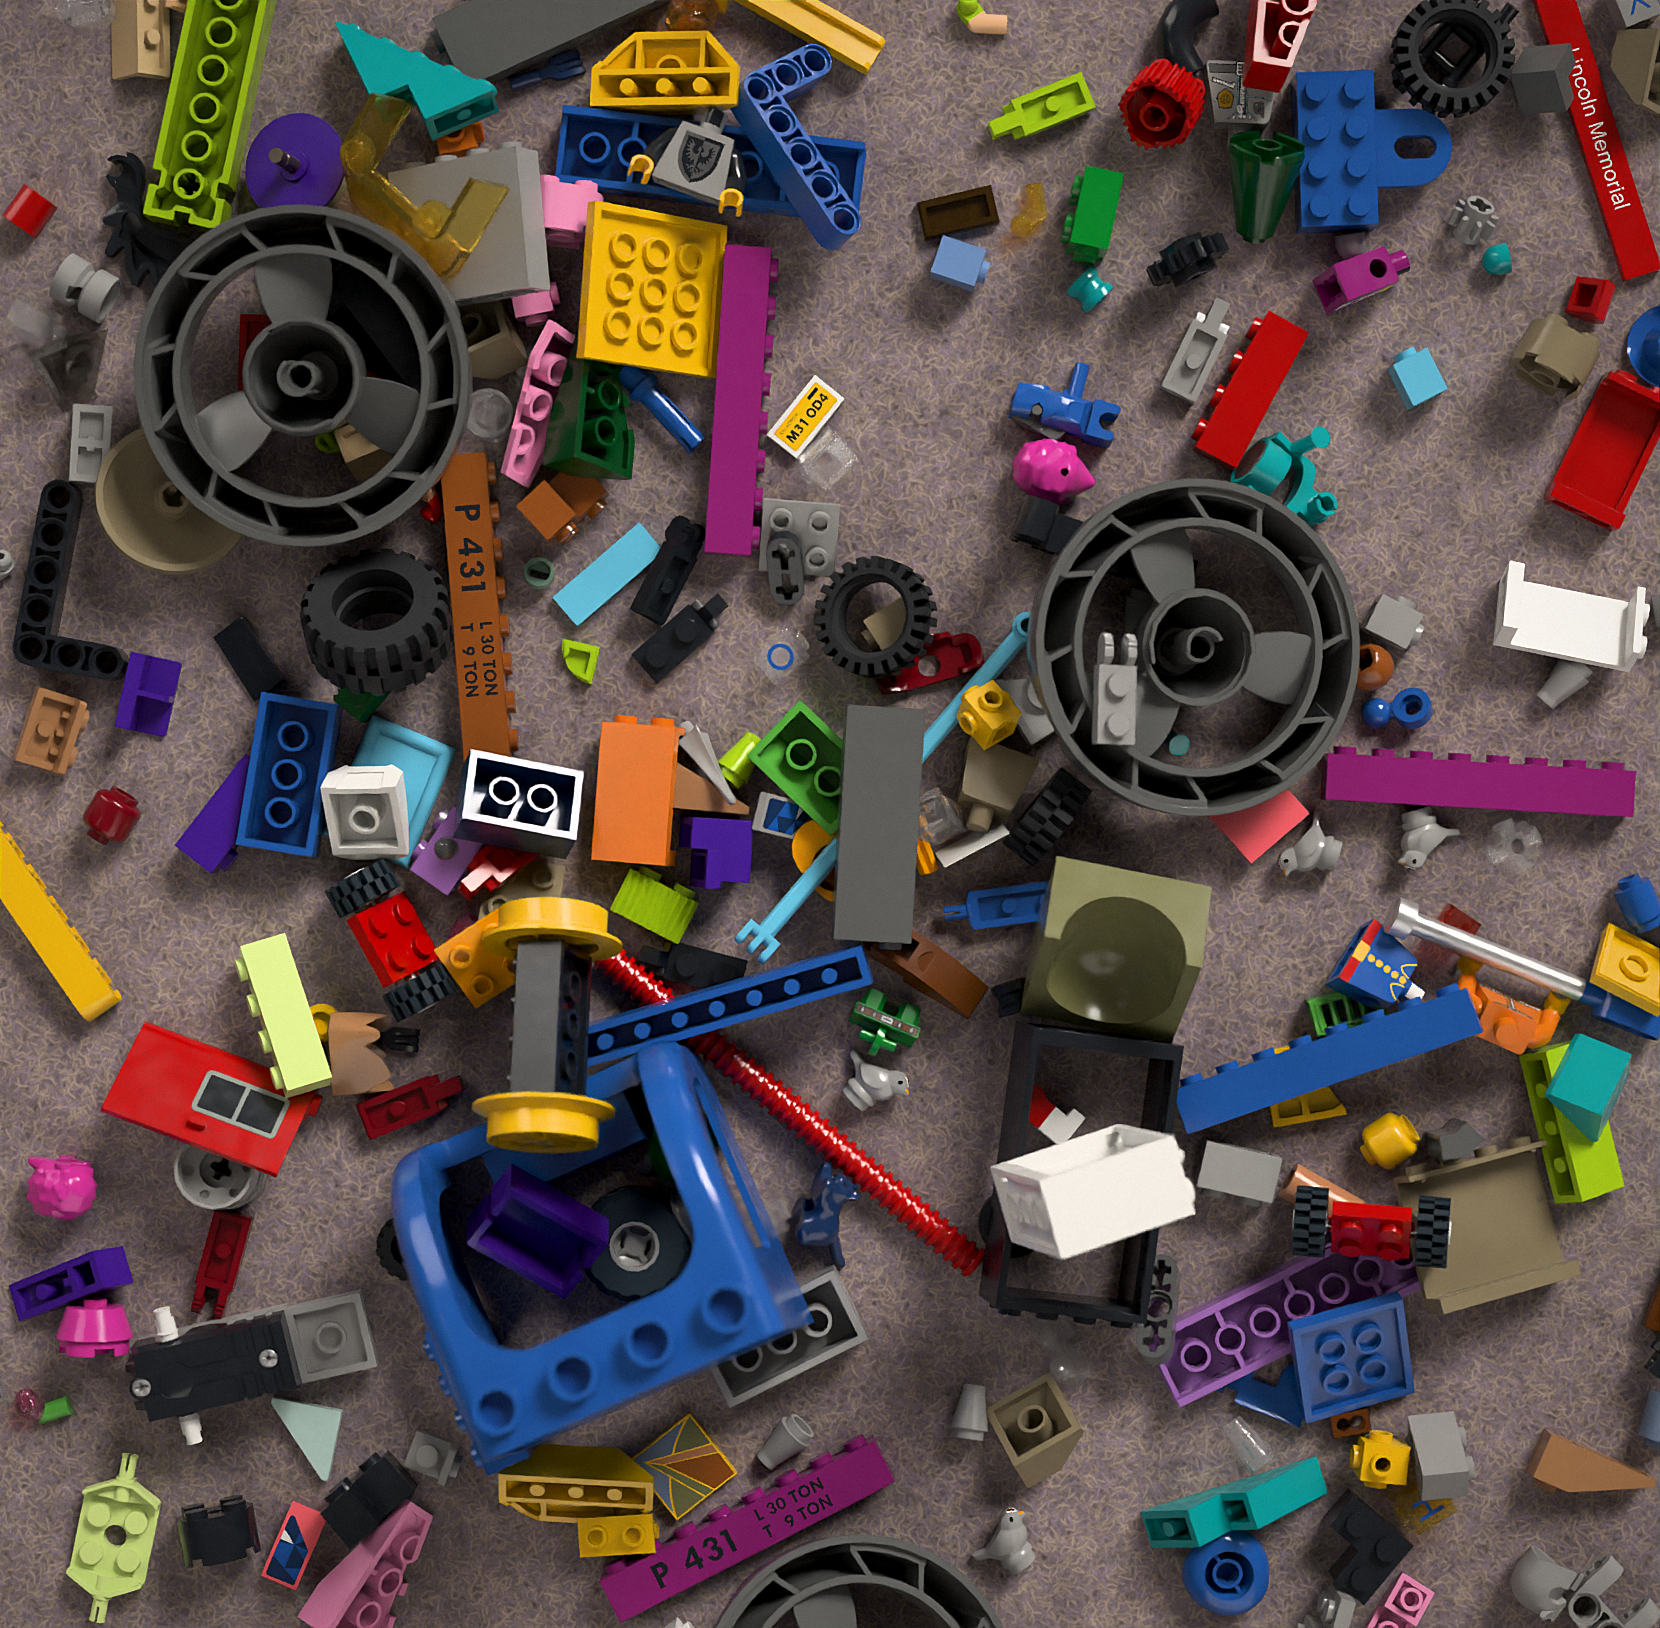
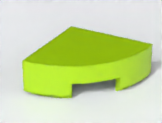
M563 639L562 654L568 669L579 680L592 685L600 647Z

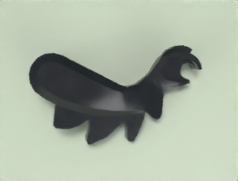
M127 152V157L114 155L107 160L113 164L121 163L123 172L118 177H113L109 174L106 176L110 185L114 187L117 193V202L103 218L104 224L116 227L109 239L105 254L110 258H115L125 249V267L131 284L139 287L150 272L151 280L156 288L171 264L196 240L152 226L147 222L143 215L142 197L146 185V170L143 162L138 156Z

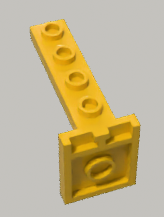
M712 0L711 8L724 15L733 0ZM734 0L810 44H819L832 57L864 75L868 74L885 45V39L819 0Z

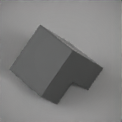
M1570 43L1524 48L1510 76L1522 115L1564 112L1568 110L1574 99L1569 75L1576 65Z

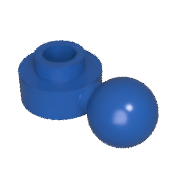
M1418 688L1402 690L1395 696L1393 702L1389 704L1384 699L1371 698L1361 708L1363 722L1372 728L1383 727L1390 719L1396 718L1401 726L1408 729H1416L1424 726L1433 714V707L1429 696ZM1412 708L1420 709L1417 714H1408V711Z

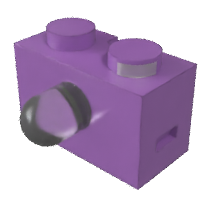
M453 806L450 811L446 808L441 811L432 825L437 831L428 843L422 840L410 856V859L414 861L410 870L447 896L452 895L468 872L467 866L472 862L474 855L486 846L483 843L452 838L456 806Z

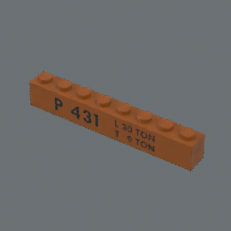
M486 452L455 454L448 469L441 477L464 762L471 749L513 757V752L519 751L518 729H511L510 714L516 713L515 691H508L507 675H513L512 653L505 652L504 637H510V622L508 614H502L500 600L507 599V585L505 576L498 575L497 561L504 560L502 537L495 538L494 523L501 522L499 499L492 500L491 484H498L496 461H489V455Z

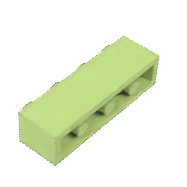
M285 933L240 946V958L234 960L240 981L247 980L251 994L246 996L252 1018L259 1016L263 1028L262 1031L258 1032L264 1054L271 1052L275 1066L269 1069L275 1089H283L285 1099L330 1085L332 1075Z

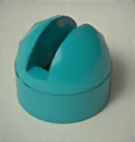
M1506 243L1493 245L1485 251L1482 258V266L1486 272L1491 275H1503L1512 272L1511 257Z

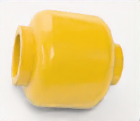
M1387 1113L1362 1130L1364 1144L1360 1146V1150L1370 1165L1373 1166L1378 1163L1384 1169L1390 1170L1416 1153V1142L1420 1138L1414 1126L1405 1115L1402 1114L1398 1117L1394 1113Z

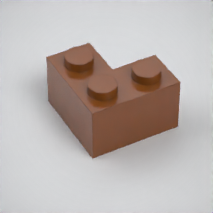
M560 472L549 483L545 480L540 483L516 507L549 543L554 546L560 542L564 546L580 531L576 526L586 516L591 520L594 519L607 507L608 503L604 499L609 496V493L595 478L575 477Z

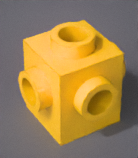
M991 680L981 687L978 685L970 687L961 696L960 700L962 702L956 718L963 731L971 735L985 751L1014 733L1022 712L1014 704L1009 693L1002 690L994 680Z
M1372 1430L1370 1435L1358 1434L1357 1445H1352L1350 1449L1349 1465L1350 1468H1354L1356 1476L1360 1481H1364V1485L1367 1487L1385 1489L1387 1484L1406 1486L1411 1447L1404 1439L1393 1438V1434L1386 1431Z

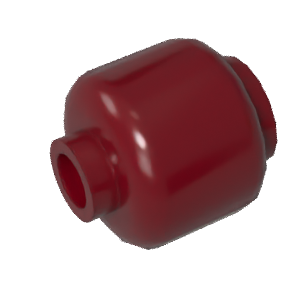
M112 786L110 790H98L82 815L83 821L90 827L87 834L103 845H107L109 840L116 843L124 842L141 817V813L136 807L139 801L116 786Z

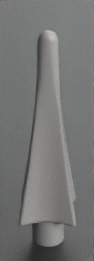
M691 721L683 722L679 727L685 728V736L679 739L678 744L710 778L727 803L734 805L736 798L721 771L708 733L700 732L698 726H693Z

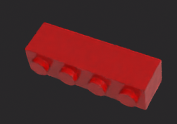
M1269 310L1263 319L1257 316L1254 318L1245 335L1246 338L1251 340L1244 353L1239 350L1235 353L1227 368V371L1232 373L1226 387L1221 384L1218 385L1209 401V405L1215 407L1208 421L1203 418L1199 420L1190 437L1196 441L1192 449L1193 451L1230 471L1236 469L1308 336V331Z

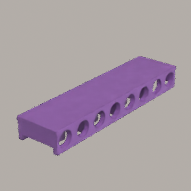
M1330 1240L1326 1242L1324 1258L1298 1256L1178 1315L1173 1355L1166 1363L1157 1365L1174 1402H1177L1179 1407H1182L1291 1353L1287 1323L1289 1321L1396 1291L1403 1298L1421 1289L1411 1248L1409 1259L1400 1258L1390 1261L1384 1260L1379 1256L1369 1255L1347 1257L1340 1253L1331 1252ZM1152 1328L1155 1333L1154 1343L1147 1346H1149L1151 1352H1156L1157 1347L1162 1345L1158 1337V1329Z

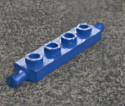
M1049 881L968 891L966 904L943 906L944 913L959 911L958 914L944 915L945 922L968 919L973 930L1037 921Z

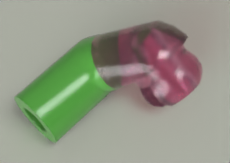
M31 1389L20 1390L15 1396L16 1404L14 1407L17 1413L39 1424L73 1414V1408L68 1396L47 1403L36 1399V1393Z

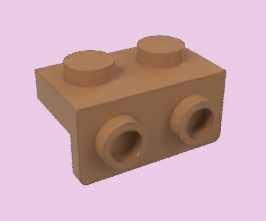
M36 686L12 759L64 776L66 769L73 767L77 757L78 748L74 745L78 732L85 730L89 720L90 712L86 710L87 702Z

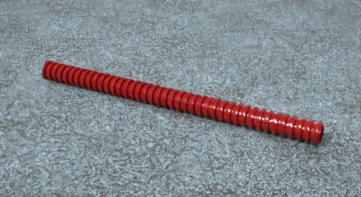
M622 949L621 953L617 956L593 962L594 969L600 968L603 970L602 975L605 978L609 975L613 979L611 981L613 985L617 983L621 985L622 988L620 990L623 993L628 991L631 994V1000H639L640 1007L675 997L671 994L673 990L670 987L665 989L662 986L664 984L662 980L657 982L653 979L655 975L652 972L647 974L644 971L645 966L643 964L638 966L635 964L636 959L634 957L629 959L626 956L627 951L625 949ZM719 1029L685 1039V1045L688 1047L690 1045L696 1048L694 1051L697 1054L701 1052L704 1055L703 1060L706 1062L710 1060L714 1063L712 1067L715 1070L720 1068L723 1071L722 1075L724 1077L730 1076L733 1085L738 1083L742 1086L740 1091L743 1093L748 1091L751 1094L749 1096L751 1100L756 1098L760 1101L758 1106L761 1108L766 1106L769 1109L767 1113L770 1116L773 1114L778 1116L777 1121L780 1124L784 1121L787 1124L786 1129L788 1131L793 1129L797 1132L795 1136L798 1139L803 1137L806 1140L804 1142L806 1146L812 1145L815 1147L813 1151L816 1154L821 1152L824 1155V1161L830 1160L833 1162L832 1167L835 1170L840 1168L845 1176L848 1175L852 1178V1184L858 1183L861 1186L860 1191L863 1193L865 1191L869 1192L871 1200L876 1198L879 1201V1207H887V1213L890 1216L895 1214L897 1222H905L907 1224L905 1228L908 1231L913 1229L916 1232L915 1237L918 1239L923 1237L926 1246L932 1245L934 1247L933 1252L936 1254L942 1253V1259L945 1262L948 1260L952 1262L951 1267L955 1270L960 1268L962 1270L960 1274L963 1277L971 1275L984 1259L985 1250L983 1248L978 1250L976 1242L973 1240L967 1241L965 1233L959 1234L957 1232L958 1227L955 1225L949 1226V1220L946 1217L941 1219L939 1217L940 1212L937 1210L931 1211L929 1209L931 1205L928 1202L923 1204L918 1194L913 1196L910 1187L904 1188L902 1186L903 1181L900 1179L895 1181L893 1179L894 1174L891 1171L886 1173L883 1171L885 1167L882 1164L877 1166L874 1163L875 1158L873 1156L869 1158L865 1156L866 1151L863 1148L858 1150L855 1141H847L848 1136L845 1133L840 1135L837 1132L839 1129L837 1126L831 1127L828 1125L829 1120L827 1118L822 1120L819 1117V1111L815 1110L813 1112L810 1110L811 1105L808 1102L803 1104L800 1101L802 1099L801 1096L797 1095L795 1097L791 1094L793 1090L790 1087L785 1089L782 1086L783 1081L780 1079L778 1081L774 1080L772 1072L767 1074L764 1071V1065H756L754 1063L756 1059L753 1056L748 1058L745 1055L746 1050H738L735 1041L730 1043L726 1040L728 1035L725 1033L720 1035L717 1032Z

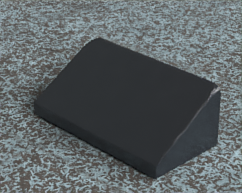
M245 616L236 619L213 637L254 702L260 699L261 692L270 693L287 682Z

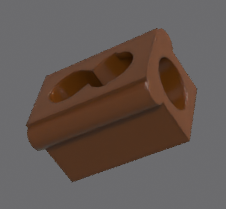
M1367 1407L1328 1417L1332 1439L1372 1431ZM1354 1415L1362 1416V1421L1358 1426H1351L1348 1423L1343 1428L1337 1427V1422L1342 1418L1350 1421Z

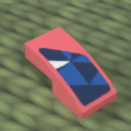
M292 1502L261 1577L291 1590H297L326 1524L325 1519L320 1515L321 1512L298 1502Z

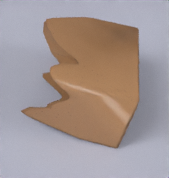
M363 1012L331 1013L328 1025L330 1072L332 1075V1096L382 1092L394 1089L393 1084L388 1080L391 1077L390 1071L382 1060L386 1057V1053L372 1043L380 1038L378 1029L387 1027L392 1022L387 1018H383L390 1014Z

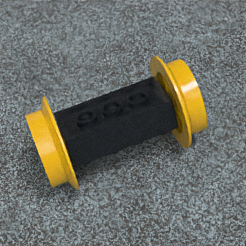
M553 897L524 898L509 901L499 907L498 928L486 932L481 938V944L486 950L513 959V971L516 976L515 992L511 997L514 1025L513 1031L509 1035L512 1064L511 1070L507 1074V1087L510 1093L485 1096L472 1103V1110L487 1119L486 1141L494 1147L539 1154H566L589 1151L598 1147L599 1124L612 1119L616 1114V1110L611 1104L586 1097L592 962L617 956L623 949L621 940L607 933L608 912L601 906L580 900Z

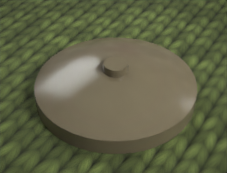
M143 427L122 438L105 457L95 486L94 500L97 518L103 533L111 545L133 564L143 569L166 575L196 573L223 560L242 538L243 534L233 531L212 519L179 491L155 457ZM243 465L236 470L249 479Z

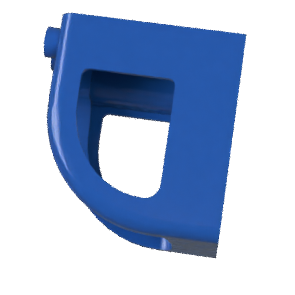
M673 1041L655 1042L641 1048L638 1054L587 1077L586 1097L611 1104L616 1110V1114L612 1119L599 1124L598 1147L595 1149L566 1154H539L501 1149L487 1143L486 1122L447 1140L413 1150L402 1157L396 1165L391 1182V1207L404 1264L429 1334L483 1463L535 1447L815 1323L702 1059L693 1049ZM643 1084L661 1144L694 1228V1247L686 1269L666 1289L537 1347L527 1350H513L499 1346L439 1202L442 1191L452 1186L447 1170L482 1156L494 1184L511 1163L550 1186L649 1142L651 1134L631 1088ZM696 1093L702 1103L763 1247H756L750 1237L716 1156L700 1111Z

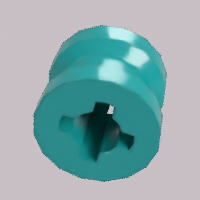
M1091 266L1065 293L1070 298H1077L1081 303V309L1087 315L1114 287L1110 282H1103L1098 277V270Z

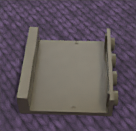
M1530 1135L1519 1136L1507 1140L1509 1147L1498 1150L1496 1144L1478 1147L1473 1150L1475 1156L1465 1159L1463 1157L1448 1160L1439 1159L1440 1165L1428 1168L1427 1163L1405 1167L1406 1175L1393 1178L1399 1206L1412 1207V1222H1415L1416 1227L1419 1195L1451 1198V1236L1447 1252V1267L1415 1266L1427 1314L1451 1313L1581 1275L1577 1260H1563L1545 1193L1535 1151L1536 1148L1547 1146L1546 1140L1531 1141ZM1415 1234V1238H1411L1410 1248L1414 1264L1417 1234Z

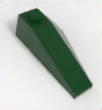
M578 326L547 426L543 465L575 477L630 480L632 479L635 438L633 429L628 430L625 407L630 405L628 394H622L619 372L622 371L624 366L577 358Z

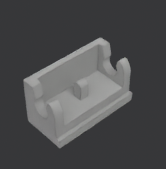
M73 404L69 483L96 485L101 465L110 452L112 406Z

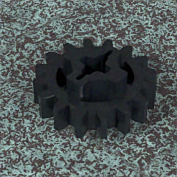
M1197 232L1193 235L1182 237L1172 242L1167 248L1159 251L1161 259L1154 261V264L1148 266L1146 271L1154 287H1160L1173 282L1177 288L1183 284L1194 282L1217 268L1215 261L1222 258V255L1228 253L1230 249L1222 232H1216L1211 236L1209 234L1204 237L1201 232Z

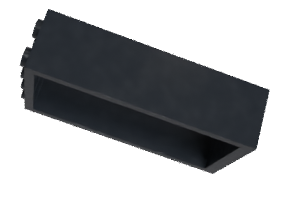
M1016 1021L996 1165L1024 1155L1039 1044L1150 1058L1140 1129L1172 1135L1184 1046L1132 1035ZM994 1183L979 1296L989 1302V1307L998 1309V1313L1002 1315L1019 1317L1022 1310L1036 1313V1318L1058 1321L1059 1315L1073 1317V1322L1087 1325H1096V1319L1110 1321V1326L1123 1329H1133L1134 1323L1146 1324L1160 1226L1125 1237L1117 1299L1006 1287L1012 1242Z

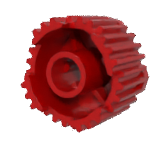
M1164 58L1154 60L1149 67L1146 65L1143 70L1138 72L1118 103L1122 111L1120 116L1125 119L1123 125L1129 127L1127 131L1131 136L1130 141H1136L1138 147L1143 145L1144 150H1148V148L1155 147V149H1158L1159 146H1162L1163 149H1166L1168 145L1172 148L1175 144H1183L1199 121L1204 111L1203 105L1205 100L1202 98L1206 93V89L1202 80L1191 77L1193 74L1191 71L1185 72L1186 67L1180 69L1177 63L1172 66L1171 62Z

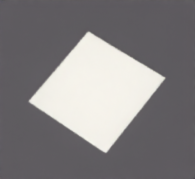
M997 819L990 824L988 833L973 832L935 852L945 868L1008 835L1009 831Z

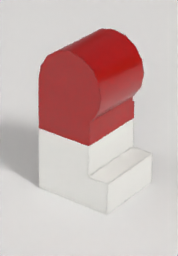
M1033 1084L1028 1122L1055 1144L1067 1141L1085 1120V1117L1074 1108H1071L1065 1115L1047 1100L1046 1093L1040 1086Z

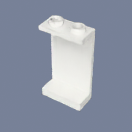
M1509 561L1499 584L1493 645L1630 672L1636 660L1644 657L1647 637L1642 636V629L1647 623L1650 611L1649 604H1645L1646 588L1638 587L1631 600L1625 602L1523 581L1525 564Z

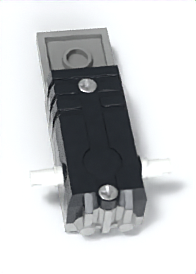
M359 1289L294 1305H288V1303L180 1328H176L174 1317L170 1313V1306L155 1309L153 1312L156 1317L154 1321L157 1333L138 1337L131 1347V1353L128 1354L125 1368L126 1372L131 1373L134 1377L130 1383L129 1391L136 1398L134 1402L136 1410L146 1411L149 1422L179 1417L183 1435L186 1436L187 1445H193L203 1441L198 1411L244 1401L245 1398L262 1397L266 1393L267 1395L279 1393L283 1389L292 1390L300 1388L303 1383L377 1367L379 1361L362 1291Z

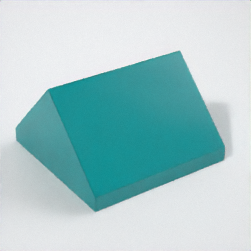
M1581 1033L1574 1034L1544 1095L1591 1142H1597L1627 1082L1632 1054Z

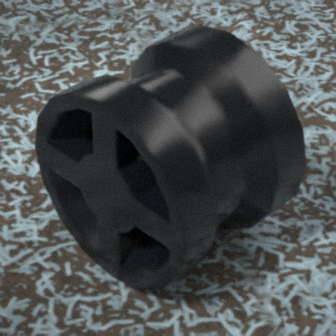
M1026 977L1014 979L990 988L992 996L996 997L999 1002L997 1009L999 1018L1020 1013Z

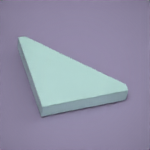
M273 1396L271 1400L272 1406L321 1480L328 1481L343 1410Z

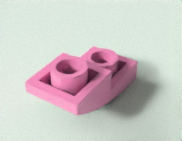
M1400 1572L1364 1628H1411L1412 1626H1417L1435 1593L1405 1573Z

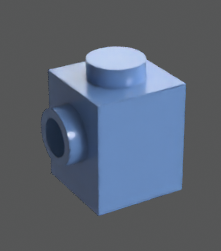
M943 235L929 278L973 292L976 282L984 284L989 270L990 262L984 260L987 250Z

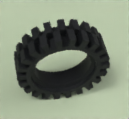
M1423 0L1403 20L1396 31V36L1392 40L1390 48H1393V52L1389 56V62L1395 66L1391 72L1393 80L1399 79L1401 82L1398 90L1402 95L1405 92L1411 95L1408 102L1415 107L1419 102L1424 106L1422 110L1428 112L1437 111L1438 118L1446 119L1449 114H1454V118H1461L1467 112L1470 115L1478 112L1481 107L1489 104L1503 89L1504 84L1512 73L1510 67L1515 63L1516 55L1511 54V50L1515 47L1514 38L1508 39L1507 34L1511 31L1508 22L1503 25L1499 22L1502 16L1501 12L1496 9L1491 13L1487 9L1490 2L1482 0L1478 4L1474 0ZM1452 22L1464 25L1475 32L1483 44L1486 56L1484 72L1480 79L1470 86L1463 88H1447L1430 79L1421 66L1418 52L1420 39L1427 29L1436 24Z
M871 556V559L860 557L856 558V564L850 562L841 566L844 570L842 573L834 571L829 576L833 581L832 585L823 584L820 592L826 594L824 601L816 600L815 608L821 610V616H814V625L821 627L822 631L817 632L816 636L818 641L825 643V646L822 647L824 653L833 657L832 662L839 667L845 668V671L869 678L884 679L888 678V675L898 676L903 674L902 668H913L916 665L913 659L916 656L923 658L927 653V650L922 648L924 643L932 644L934 635L929 634L930 627H937L938 620L931 617V611H937L936 602L929 600V596L933 595V592L929 586L923 585L925 579L920 574L913 572L914 569L880 556ZM874 583H887L899 592L904 601L906 609L905 625L899 638L890 647L880 652L867 653L860 650L850 639L846 628V612L854 595L862 588Z

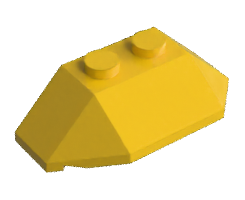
M709 31L635 32L617 46L603 61H599L592 67L590 106L592 108L643 115H704L707 107L725 111L738 106L740 66Z
M540 1444L529 1458L500 1470L498 1474L499 1503L505 1506L511 1505L518 1512L537 1521L577 1523V1518L635 1515L642 1512L646 1514L653 1511L654 1477L619 1448Z

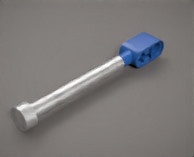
M1397 897L1388 910L1384 922V932L1402 940L1411 934L1593 1007L1591 1016L1599 1021L1637 1036L1659 1041L1660 1015L1657 1017L1590 983L1589 980L1418 913V904L1402 897Z

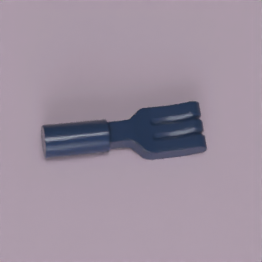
M572 51L553 57L545 68L533 69L508 77L512 91L515 92L540 84L541 81L547 79L563 81L586 73L582 66V60L579 59V51Z

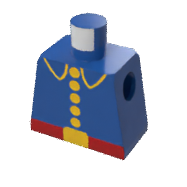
M1375 919L1359 927L1325 983L1327 987L1377 1011L1392 1006L1396 1000L1404 1002L1418 996L1422 999L1425 990L1409 980L1418 964L1417 959L1394 936L1385 933L1384 927Z

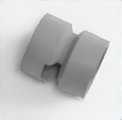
M72 253L63 261L51 283L49 296L70 308L78 305L79 313L100 323L108 316L121 292L122 280L103 269L95 272L92 263Z

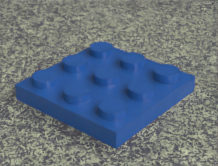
M1398 1291L1287 1322L1300 1412L1306 1424L1415 1393L1404 1304Z

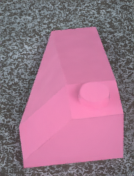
M549 319L527 360L501 468L502 474L528 489L544 460L547 426L575 339L573 334Z
M405 1499L319 1582L297 1617L313 1628H393L396 1617L389 1614L396 1594L405 1595L408 1583L403 1581L407 1564L413 1563L418 1559L433 1516L408 1499Z

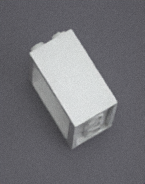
M1116 1124L990 1167L1011 1242L1059 1259H1064L1195 1214L1192 1204L1195 1201V1192L1189 1179L1185 1178L1181 1165L1184 1162L1183 1150L1178 1149L1176 1139L1174 1140V1137L1168 1134Z

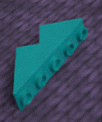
M339 21L335 22L344 48L379 121L416 107L432 141L500 112L495 98L497 89L487 80L473 79L462 74L454 66H443L431 61L419 51L410 52L398 47L388 38L380 37L379 39L365 33L363 29L355 24L349 23L346 25Z
M1313 1456L1142 1510L1140 1513L1151 1548L1201 1547L1231 1530H1258L1328 1493L1317 1456Z

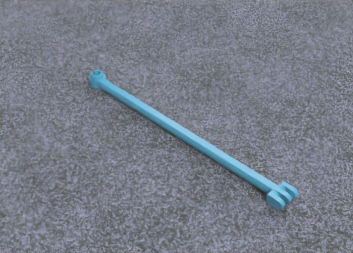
M1023 612L1017 615L1011 627L1012 632L925 731L922 764L958 724L959 721L956 715L962 702L960 700L961 696L974 685L981 687L991 680L995 681L1027 644V633L1021 629V623L1026 620L1029 621L1031 612ZM837 835L759 925L750 919L734 938V941L740 945L747 939L749 934L754 936V940L746 948V951L751 955L763 944L766 949L757 959L762 965L766 963L781 945L774 938L776 934L835 867Z

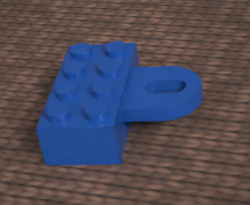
M1374 70L1296 72L1292 78V137L1305 145V159L1294 184L1296 234L1373 231L1379 224L1378 189L1423 187L1438 178L1447 167L1452 153V141L1445 124L1436 115L1422 109L1375 110ZM1425 138L1433 144L1434 153L1429 158L1403 159L1395 153L1394 145L1399 139Z

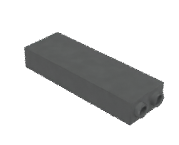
M471 0L433 17L432 20L436 30L430 32L439 53L447 51L452 62L451 66L456 67L462 74L473 79H484L494 84L676 0Z
M844 705L831 937L835 940H840L841 947L852 948L863 945V941L879 942V949L901 950L902 943L912 944L925 709Z

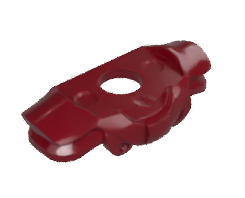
M948 631L929 633L934 635L932 644L925 642L922 648L927 650L925 656L931 655L940 661L941 667L939 672L934 676H924L918 669V663L922 658L916 656L913 659L916 665L911 669L902 668L903 674L898 676L888 675V678L884 679L875 678L877 687L884 695L905 693L971 673L981 668L985 663L984 653L978 639L969 633L952 636Z

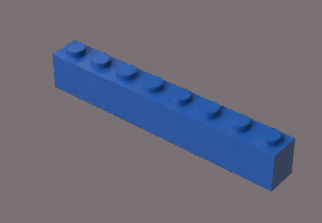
M864 945L841 948L589 1022L587 1067L638 1053L641 1048L655 1042H676L873 984L874 979Z
M1457 983L1435 990L1436 999L1422 1003L1420 996L1398 1003L1400 1011L1385 1016L1383 1009L1361 1016L1363 1024L1349 1029L1347 1023L1344 1022L1324 1029L1327 1037L1313 1042L1310 1035H1306L1289 1041L1290 1050L1275 1054L1272 1047L1252 1054L1253 1062L1239 1067L1237 1060L1215 1067L1217 1075L1203 1080L1201 1073L1179 1080L1181 1088H1178L1176 1104L1187 1134L1484 1032L1469 989L1459 990Z

